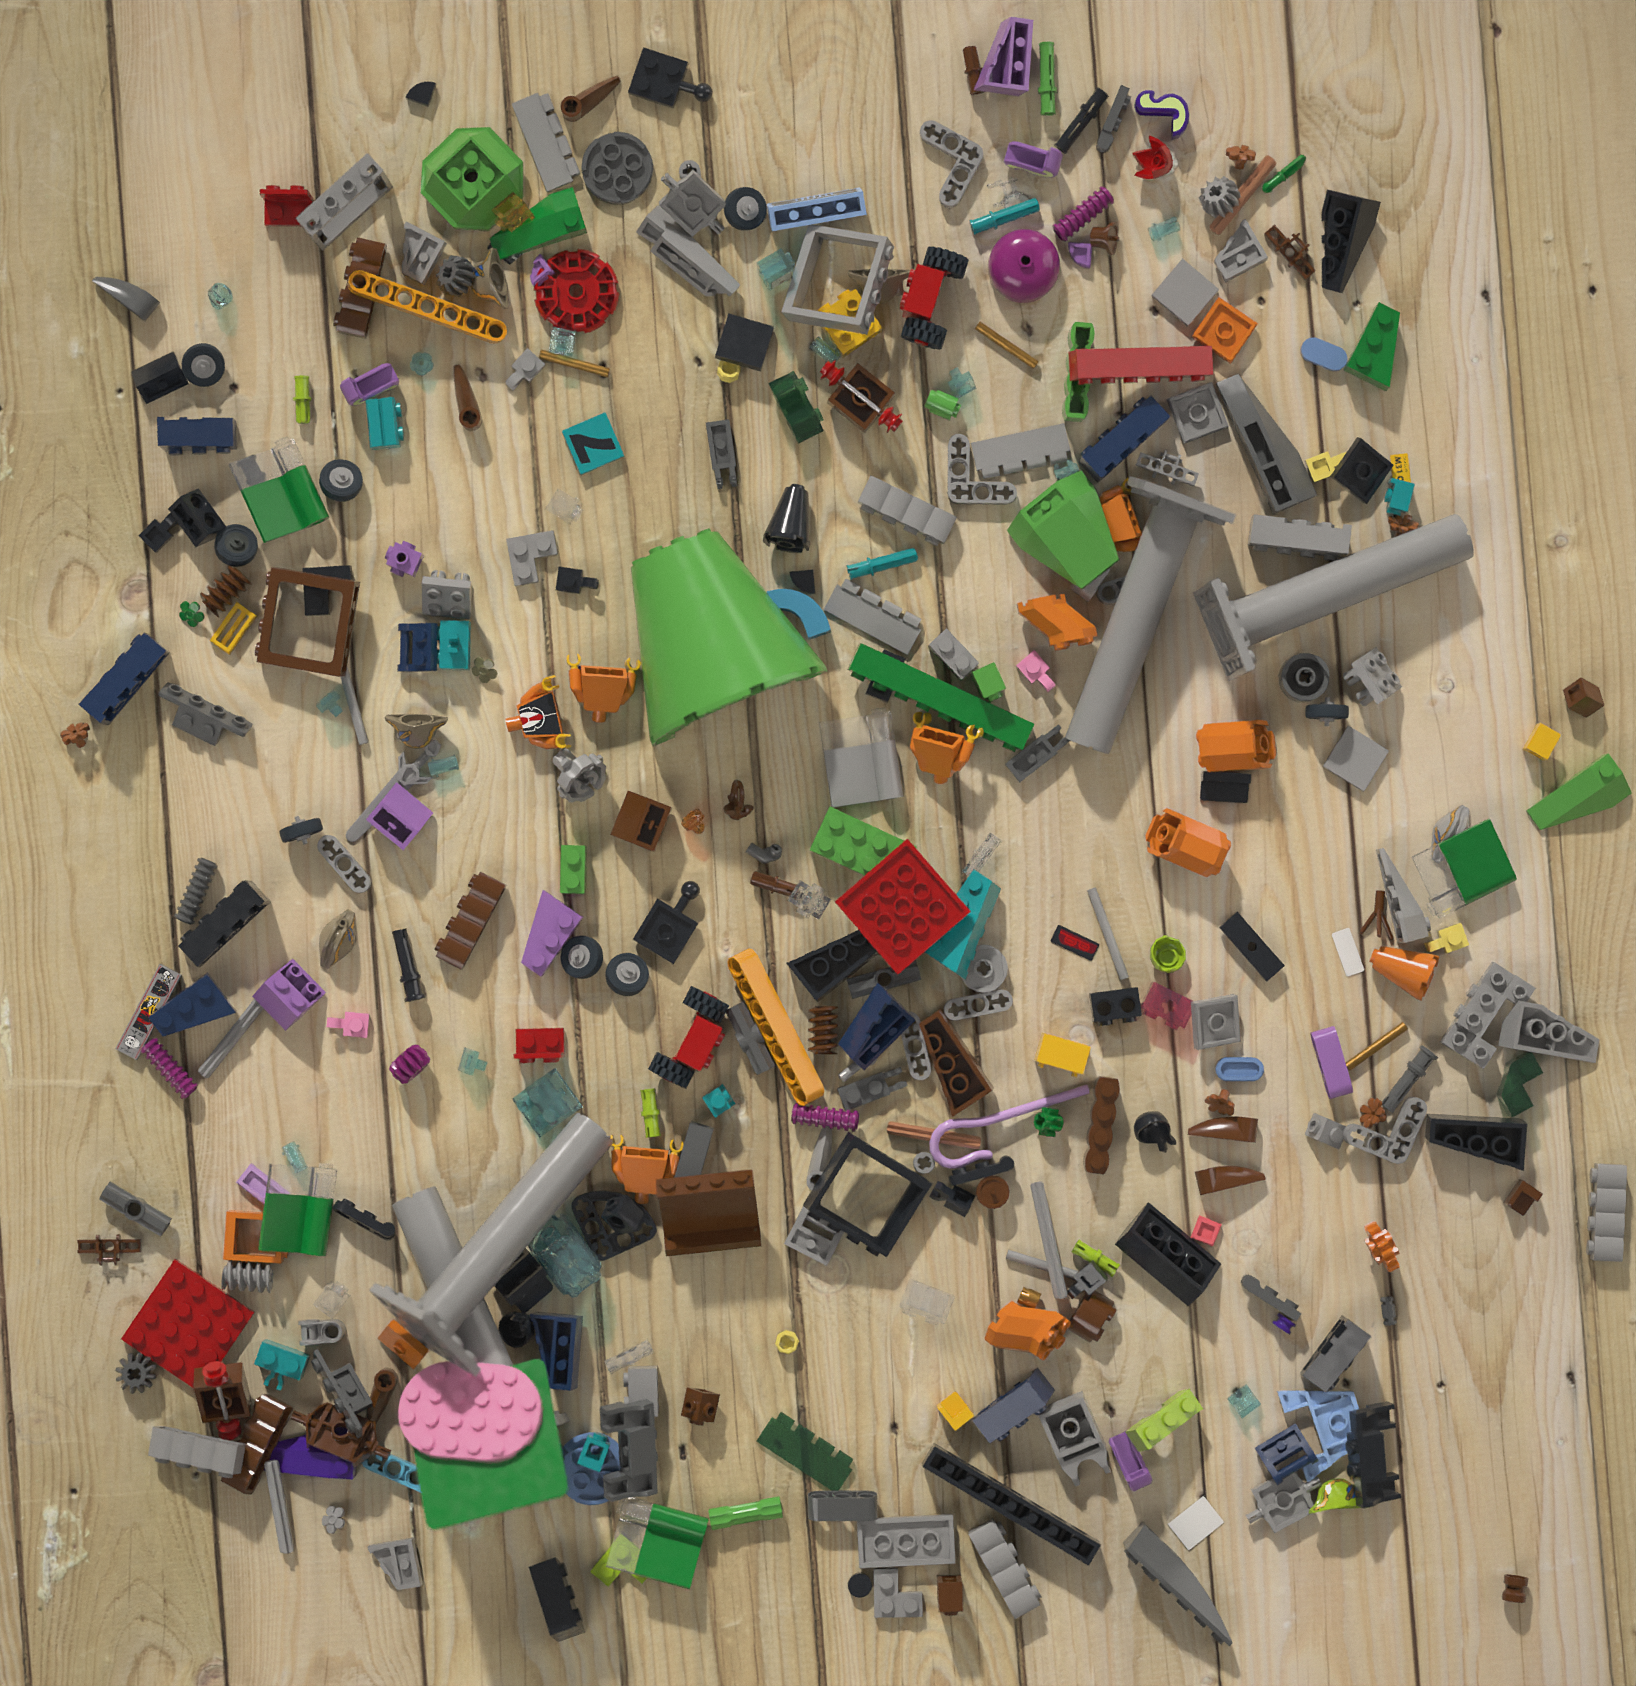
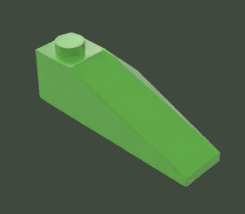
M1608 753L1596 759L1526 810V812L1537 827L1542 830L1612 808L1632 794L1623 772Z

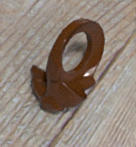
M734 780L730 795L727 796L729 803L723 809L731 819L739 820L747 817L754 807L752 805H744L745 793L743 783L740 780Z

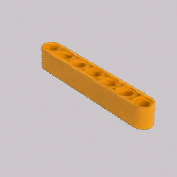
M354 271L348 279V289L355 295L488 343L497 344L507 334V328L500 320L365 271ZM355 277L363 278L365 280V287L361 289L354 287L352 279ZM384 285L388 289V295L385 297L378 296L375 292V287ZM401 293L408 294L411 298V303L402 305L398 301V295ZM425 301L432 303L433 312H423L421 303ZM444 311H454L456 320L452 322L447 321L444 318ZM475 318L479 323L478 329H469L466 324L467 319ZM491 326L500 328L501 336L499 338H493L489 334Z
M749 948L730 957L727 962L728 968L793 1098L799 1105L805 1106L824 1095L823 1084L758 955L753 949Z

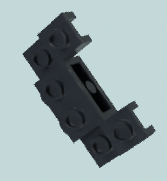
M1388 1401L1366 1405V1408L1349 1411L1351 1432L1346 1433L1347 1441L1345 1443L1349 1463L1347 1473L1350 1480L1354 1481L1356 1506L1361 1508L1374 1507L1379 1503L1401 1498V1493L1395 1491L1394 1481L1399 1480V1474L1394 1472L1386 1473L1384 1433L1380 1432L1381 1430L1396 1428V1423L1390 1421V1410L1395 1409V1404Z

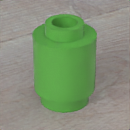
M931 390L924 407L929 409L930 413L950 420L951 417H957L961 404L957 403L959 400L957 397L937 390V392Z

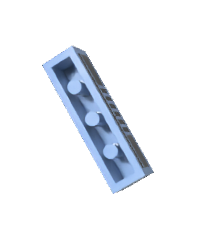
M861 188L767 204L772 231L867 215Z

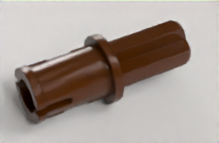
M967 46L963 48L966 66L964 74H967L970 95L984 93V91L974 90L983 68L979 64L977 47Z
M757 871L753 872L750 880L751 885L769 890L771 894L775 892L792 899L795 898L798 884L778 879L779 876L775 878Z

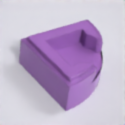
M1068 242L1069 254L1073 261L1083 268L1090 269L1091 244Z
M541 254L533 262L534 266L530 275L533 286L537 282L538 286L543 284V281L549 278L548 274L551 276L555 274L547 264L548 262ZM540 268H544L545 270L536 277Z

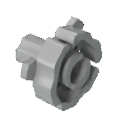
M564 748L553 758V763L562 772L557 780L559 796L569 802H582L591 798L594 795V791L588 784L591 783L598 790L606 780V765L603 763L601 755L596 756L592 753L589 756L583 754L576 757L571 751Z

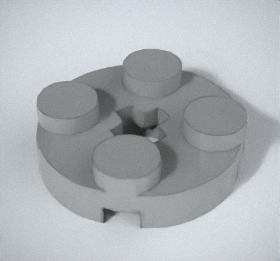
M977 945L973 961L971 960L967 970L966 980L963 978L962 980L969 988L977 992H991L997 989L1005 980L1008 971L1007 961L998 949L990 945ZM985 961L987 966L990 965V970L986 972L985 976H982V973L977 972L976 969L980 966V962Z

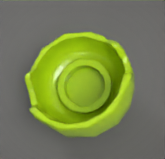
M1164 935L1156 939L1150 948V960L1152 965L1159 971L1173 973L1183 966L1186 960V950L1179 939Z

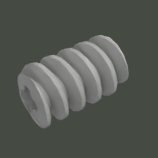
M228 1260L222 1273V1290L226 1288L227 1284L230 1290H235L238 1284L240 1291H244L246 1286H248V1290L253 1292L257 1286L258 1291L262 1293L267 1286L268 1293H271L273 1270H271L270 1263H267L265 1268L262 1269L260 1262H257L255 1268H252L251 1262L248 1261L246 1267H242V1262L238 1261L236 1267H233L232 1260Z

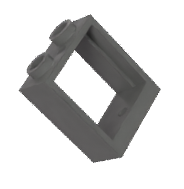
M693 1121L690 1122L675 1177L701 1175L714 1127Z

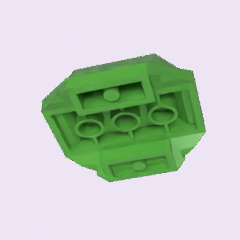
M490 127L457 128L422 161L421 195L454 229L490 231L523 199V161ZM469 172H476L478 178L474 182H467L465 180L466 175Z

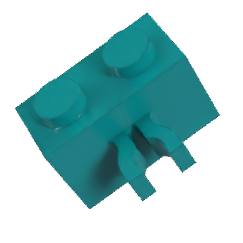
M440 620V626H437V640H440V650H437L439 669L470 670L471 622Z
M265 1339L260 1345L254 1365L271 1370L263 1384L269 1386L270 1380L275 1377L276 1373H279L277 1378L279 1383L276 1389L281 1391L284 1385V1375L296 1380L303 1378L311 1355Z

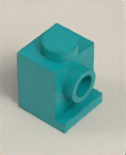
M1395 478L1389 479L1388 484L1392 485V488H1387L1384 502H1387L1386 513L1400 516L1401 512H1408L1415 484Z
M723 1084L702 1097L715 1118L736 1104Z
M594 1432L593 1436L588 1434L577 1464L600 1472L611 1444L607 1441L608 1437ZM592 1446H598L600 1452L598 1454L592 1453Z

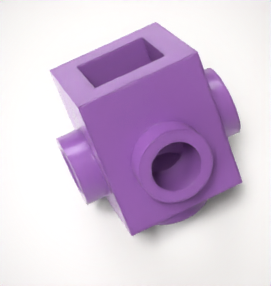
M403 541L402 544L395 542L394 547L389 546L385 559L387 560L386 564L391 567L390 572L401 577L404 576V573L415 577L424 555L415 551V545ZM406 556L405 561L400 562V558Z

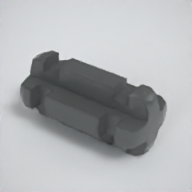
M1385 1296L1380 1299L1383 1302L1381 1309L1382 1317L1385 1319L1383 1321L1385 1326L1397 1324V1320L1394 1318L1396 1317L1395 1304L1392 1303L1394 1300L1392 1296Z

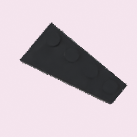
M857 930L786 964L813 998L819 1002L879 953L865 936Z
M1427 1114L1425 1138L1430 1143L1524 1171L1527 1123L1523 1119Z

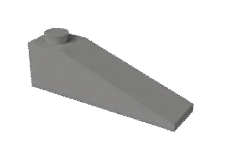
M1376 849L1397 943H1406L1429 937L1428 931H1431L1429 918L1424 917L1423 911L1385 849Z

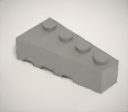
M1253 515L1251 517L1248 545L1253 546L1255 551L1267 552V549L1271 548L1277 549L1278 554L1291 555V551L1300 552L1301 557L1315 558V555H1322L1324 560L1335 561L1343 558L1349 552L1352 525L1343 524V528L1340 529L1334 528L1335 525L1329 522L1311 525V522L1307 520L1292 519V522H1288L1287 518Z

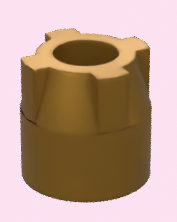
M1023 1287L1017 1303L1024 1307L1036 1308L1041 1293Z

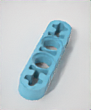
M390 1454L388 1460L384 1463L383 1470L379 1469L381 1464L378 1462H374L372 1465L368 1463L369 1459L362 1462L366 1469L420 1492L419 1484H413L409 1478L413 1471H417L415 1464L393 1454ZM376 1455V1459L383 1461V1457ZM395 1461L400 1464L401 1471L399 1474L393 1475L389 1473L387 1467L390 1462Z

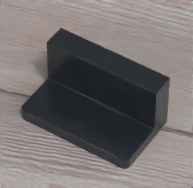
M174 352L131 372L136 388L146 404L189 384Z
M1202 771L1200 800L1247 803L1252 774Z

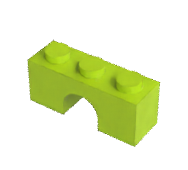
M1190 1389L1178 1391L1161 1404L1163 1406L1161 1409L1149 1417L1141 1419L1125 1431L1138 1452L1151 1449L1203 1409Z

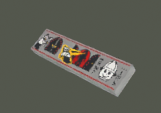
M159 964L117 1044L116 1050L138 1060L142 1047L146 1045L155 1028L148 1018L149 1015L169 1001L182 974L163 964Z

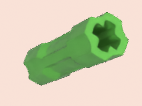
M780 1496L708 1510L712 1530L754 1521L783 1518Z

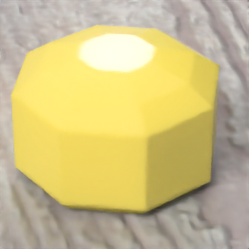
M721 360L717 374L721 381L731 383L738 380L741 366Z
M784 1330L777 1335L775 1345L779 1352L790 1354L797 1350L799 1339L795 1332Z

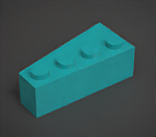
M973 869L956 894L971 912L928 948L925 953L966 980L969 964L975 957L978 941L983 937L985 932L984 926L988 917L991 916L1001 888Z

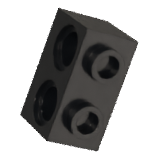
M199 488L180 496L168 508L195 547L214 540L218 532L227 527Z
M1138 987L1089 993L1092 1021L1098 1022L1099 1026L1112 1025L1115 1019H1122L1123 1023L1137 1021V1016H1142ZM1129 998L1133 1001L1134 1008L1132 1011L1124 1012L1122 1010L1121 1003L1124 999ZM1105 1001L1110 1005V1011L1107 1015L1102 1016L1098 1013L1097 1007L1099 1003Z

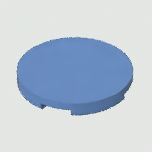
M587 1432L573 1437L564 1445L569 1452L563 1461L568 1483L566 1494L580 1504L599 1505L609 1501L604 1498L603 1475L620 1470L619 1444L613 1438L605 1435L608 1437L607 1441L611 1444L600 1472L577 1464L588 1434L592 1436L594 1432ZM595 1445L591 1447V1451L594 1454H598L600 1448Z

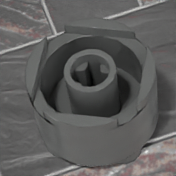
M1310 653L1297 654L1282 665L1278 674L1280 688L1293 701H1312L1320 697L1327 689L1329 683L1328 666L1319 656ZM1300 672L1309 675L1307 678L1308 683L1299 680L1301 677Z

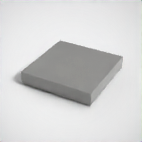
M1182 259L1151 296L1188 327L1219 289Z
M1212 382L1167 399L1183 444L1229 427Z
M1347 726L1322 767L1364 792L1389 750L1352 727Z
M1230 994L1191 1002L1194 1049L1201 1050L1241 1042L1238 995Z

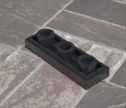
M1238 912L1219 927L1266 982L1285 966ZM1250 942H1253L1256 946L1254 951L1248 950Z

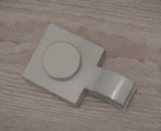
M527 348L512 364V368L516 372L506 380V385L514 390L523 379L530 383L545 367V363Z

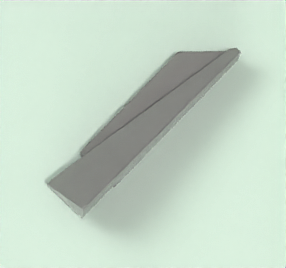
M659 205L645 217L637 229L636 233L655 244L650 252L703 295L714 296L726 293L728 296H731L739 288L740 284Z

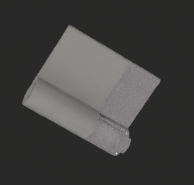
M886 708L872 709V714L867 716L819 722L831 807L904 797L891 712H886Z

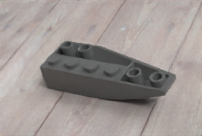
M1236 374L1216 383L1272 514L1274 515L1316 497V491L1299 452L1241 376Z
M1142 1522L1123 1542L1126 1548L1124 1550L1126 1556L1136 1565L1140 1562L1143 1565L1141 1567L1144 1570L1143 1572L1153 1582L1158 1579L1160 1587L1168 1594L1173 1593L1178 1598L1176 1602L1185 1611L1190 1609L1196 1615L1194 1619L1203 1628L1207 1625L1213 1631L1211 1635L1221 1645L1225 1642L1230 1646L1233 1642L1223 1620L1198 1579L1181 1558Z

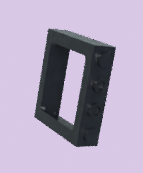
M848 1132L803 1206L808 1210L807 1215L819 1222L822 1218L828 1222L826 1226L836 1233L842 1230L848 1234L846 1238L856 1245L862 1242L867 1245L866 1250L877 1257L879 1254L887 1257L932 1183ZM855 1148L910 1181L909 1186L877 1236L868 1234L821 1205V1199L849 1154Z

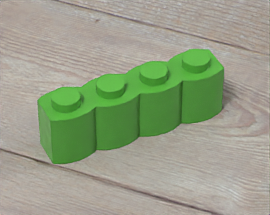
M1075 322L1068 333L1070 351L1091 349L1090 346L1095 336L1092 323ZM1067 354L1066 369L1068 374L1064 381L1066 398L1062 405V416L1064 421L1082 422L1089 410L1087 393L1091 384L1078 385V381H1070L1069 356Z

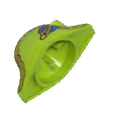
M1342 1478L1326 1481L1320 1487L1317 1500L1309 1509V1514L1330 1509L1361 1508L1356 1506L1355 1484L1352 1485L1349 1481Z

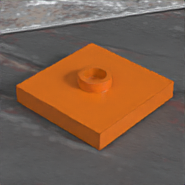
M1218 297L1191 338L1203 346H1212L1213 353L1231 364L1258 323Z
M393 1319L377 1338L413 1370L429 1352L427 1347Z

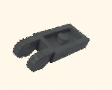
M1123 85L1119 88L1098 138L1096 147L1100 153L1109 151L1114 140L1111 134L1112 130L1117 132L1122 118L1118 117L1121 109L1126 110L1130 102L1131 96L1127 95L1130 88Z
M727 419L707 422L706 429L712 470L715 471L717 489H722L723 486L720 474L722 469L730 470V484L732 487H736V462L730 421Z
M1059 724L1047 734H1042L1005 763L1019 783L1071 741L1064 737L1054 747L1049 743L1048 739L1055 736L1062 729Z
M901 1067L885 1073L880 1072L837 1088L845 1111L888 1096L890 1092L908 1086L906 1081H900L888 1087L885 1078L899 1075L902 1072Z
M1248 1274L1241 1277V1283L1245 1289L1297 1322L1302 1314L1297 1310L1299 1305L1288 1298L1285 1302L1276 1297L1278 1295L1277 1291L1267 1285L1263 1289L1260 1286L1259 1280Z

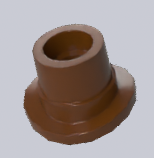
M1110 222L1105 227H1093L1090 233L1091 247L1103 248L1109 255H1114L1117 241L1120 239L1118 236V223Z
M994 1175L983 1178L976 1189L979 1202L990 1209L1002 1207L1007 1202L1010 1193L1006 1181Z

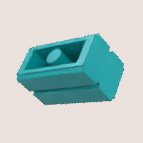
M394 397L367 399L366 410L370 448L372 450L401 447L400 441H404L403 426L399 427L398 417H402L401 403H396Z

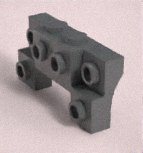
M644 1399L628 1404L620 1401L601 1406V1430L607 1434L618 1431L620 1465L619 1471L603 1475L604 1498L614 1502L630 1497L658 1494L656 1464L658 1454L655 1443L657 1431L654 1421V1403Z

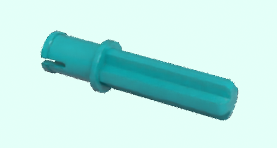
M1036 198L996 212L989 211L988 215L969 220L972 232L976 235L991 228L996 230L998 229L997 226L1039 212V202Z
M915 548L874 559L868 557L866 561L846 565L850 580H853L854 578L869 574L874 576L876 572L917 562L918 556Z

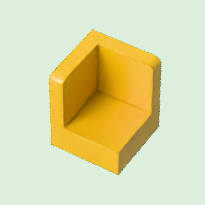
M1542 723L1536 724L1523 750L1543 761L1548 760L1561 735Z
M956 1391L937 1405L938 1410L955 1431L974 1416V1413Z

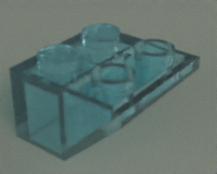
M556 1068L512 1098L539 1137H542L583 1107Z

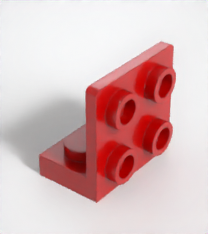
M268 185L266 189H260V196L265 201V226L302 227L296 218L313 203L312 195L307 189H304V186L293 185L290 186V189H280V186Z
M564 1028L516 1029V1053L513 1054V1059H519V1063H534L535 1058H543V1063H557L559 1058L565 1056Z

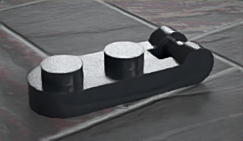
M1005 1155L997 1163L989 1164V1161L975 1164V1169L966 1171V1167L952 1170L953 1175L948 1176L950 1185L954 1186L1010 1171L1014 1167V1161L1010 1156Z
M345 1198L342 1201L337 1200L334 1204L333 1211L384 1240L389 1241L394 1238L395 1226L392 1223L386 1222L383 1224L377 1221L376 1215L367 1210H364V1212L355 1208L356 1205Z

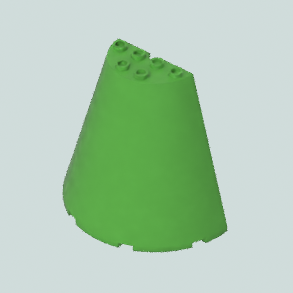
M710 528L698 532L697 536L691 538H684V536L675 538L671 541L672 545L665 548L662 546L655 547L649 550V556L632 562L631 576L649 737L652 746L675 738V732L680 731L692 722L765 690L786 685L793 680L796 682L806 681L828 671L825 664L770 598L720 533L711 532Z

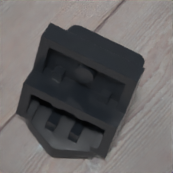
M526 1248L494 1285L511 1306L515 1304L524 1313L528 1312L553 1290L552 1283L545 1277L548 1273Z

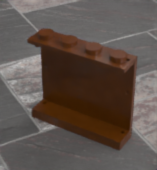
M753 1169L656 1179L657 1200L659 1199L666 1257L762 1246Z

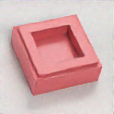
M1199 1215L1190 1238L1213 1246L1222 1224Z

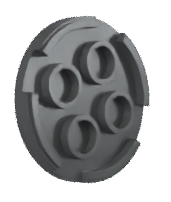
M614 132L596 138L588 146L582 159V175L587 188L595 197L610 204H625L639 198L649 187L653 176V161L649 150L640 139L629 133Z

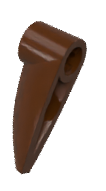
M618 75L599 82L576 96L565 97L561 102V111L564 118L570 122H575L589 113L621 82ZM572 104L573 107L577 105L575 107L576 112L571 113L570 111L568 113V105Z
M460 364L454 365V386L459 421L466 430L475 431L482 424L481 412L464 370ZM468 414H472L474 417L477 416V419L473 420V424L465 421V418H468Z
M1239 1116L1214 1118L1189 1128L1188 1135L1256 1143L1258 1119Z
M1220 1166L1195 1172L1200 1195L1266 1180L1263 1173L1238 1166Z
M383 1368L374 1377V1385L370 1395L373 1406L366 1410L365 1418L374 1421L376 1424L383 1414L398 1381V1375L392 1368ZM385 1374L390 1375L389 1379L392 1381V1383L384 1385L383 1380L380 1379V1376L382 1375L383 1377Z

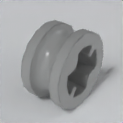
M921 1152L914 1157L913 1166L919 1173H929L935 1166V1160L930 1153ZM927 1156L930 1159L928 1162H931L929 1168L924 1167L922 1170L918 1167L920 1164H917L919 1158L923 1159Z

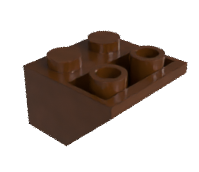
M627 791L610 835L655 852L672 807Z

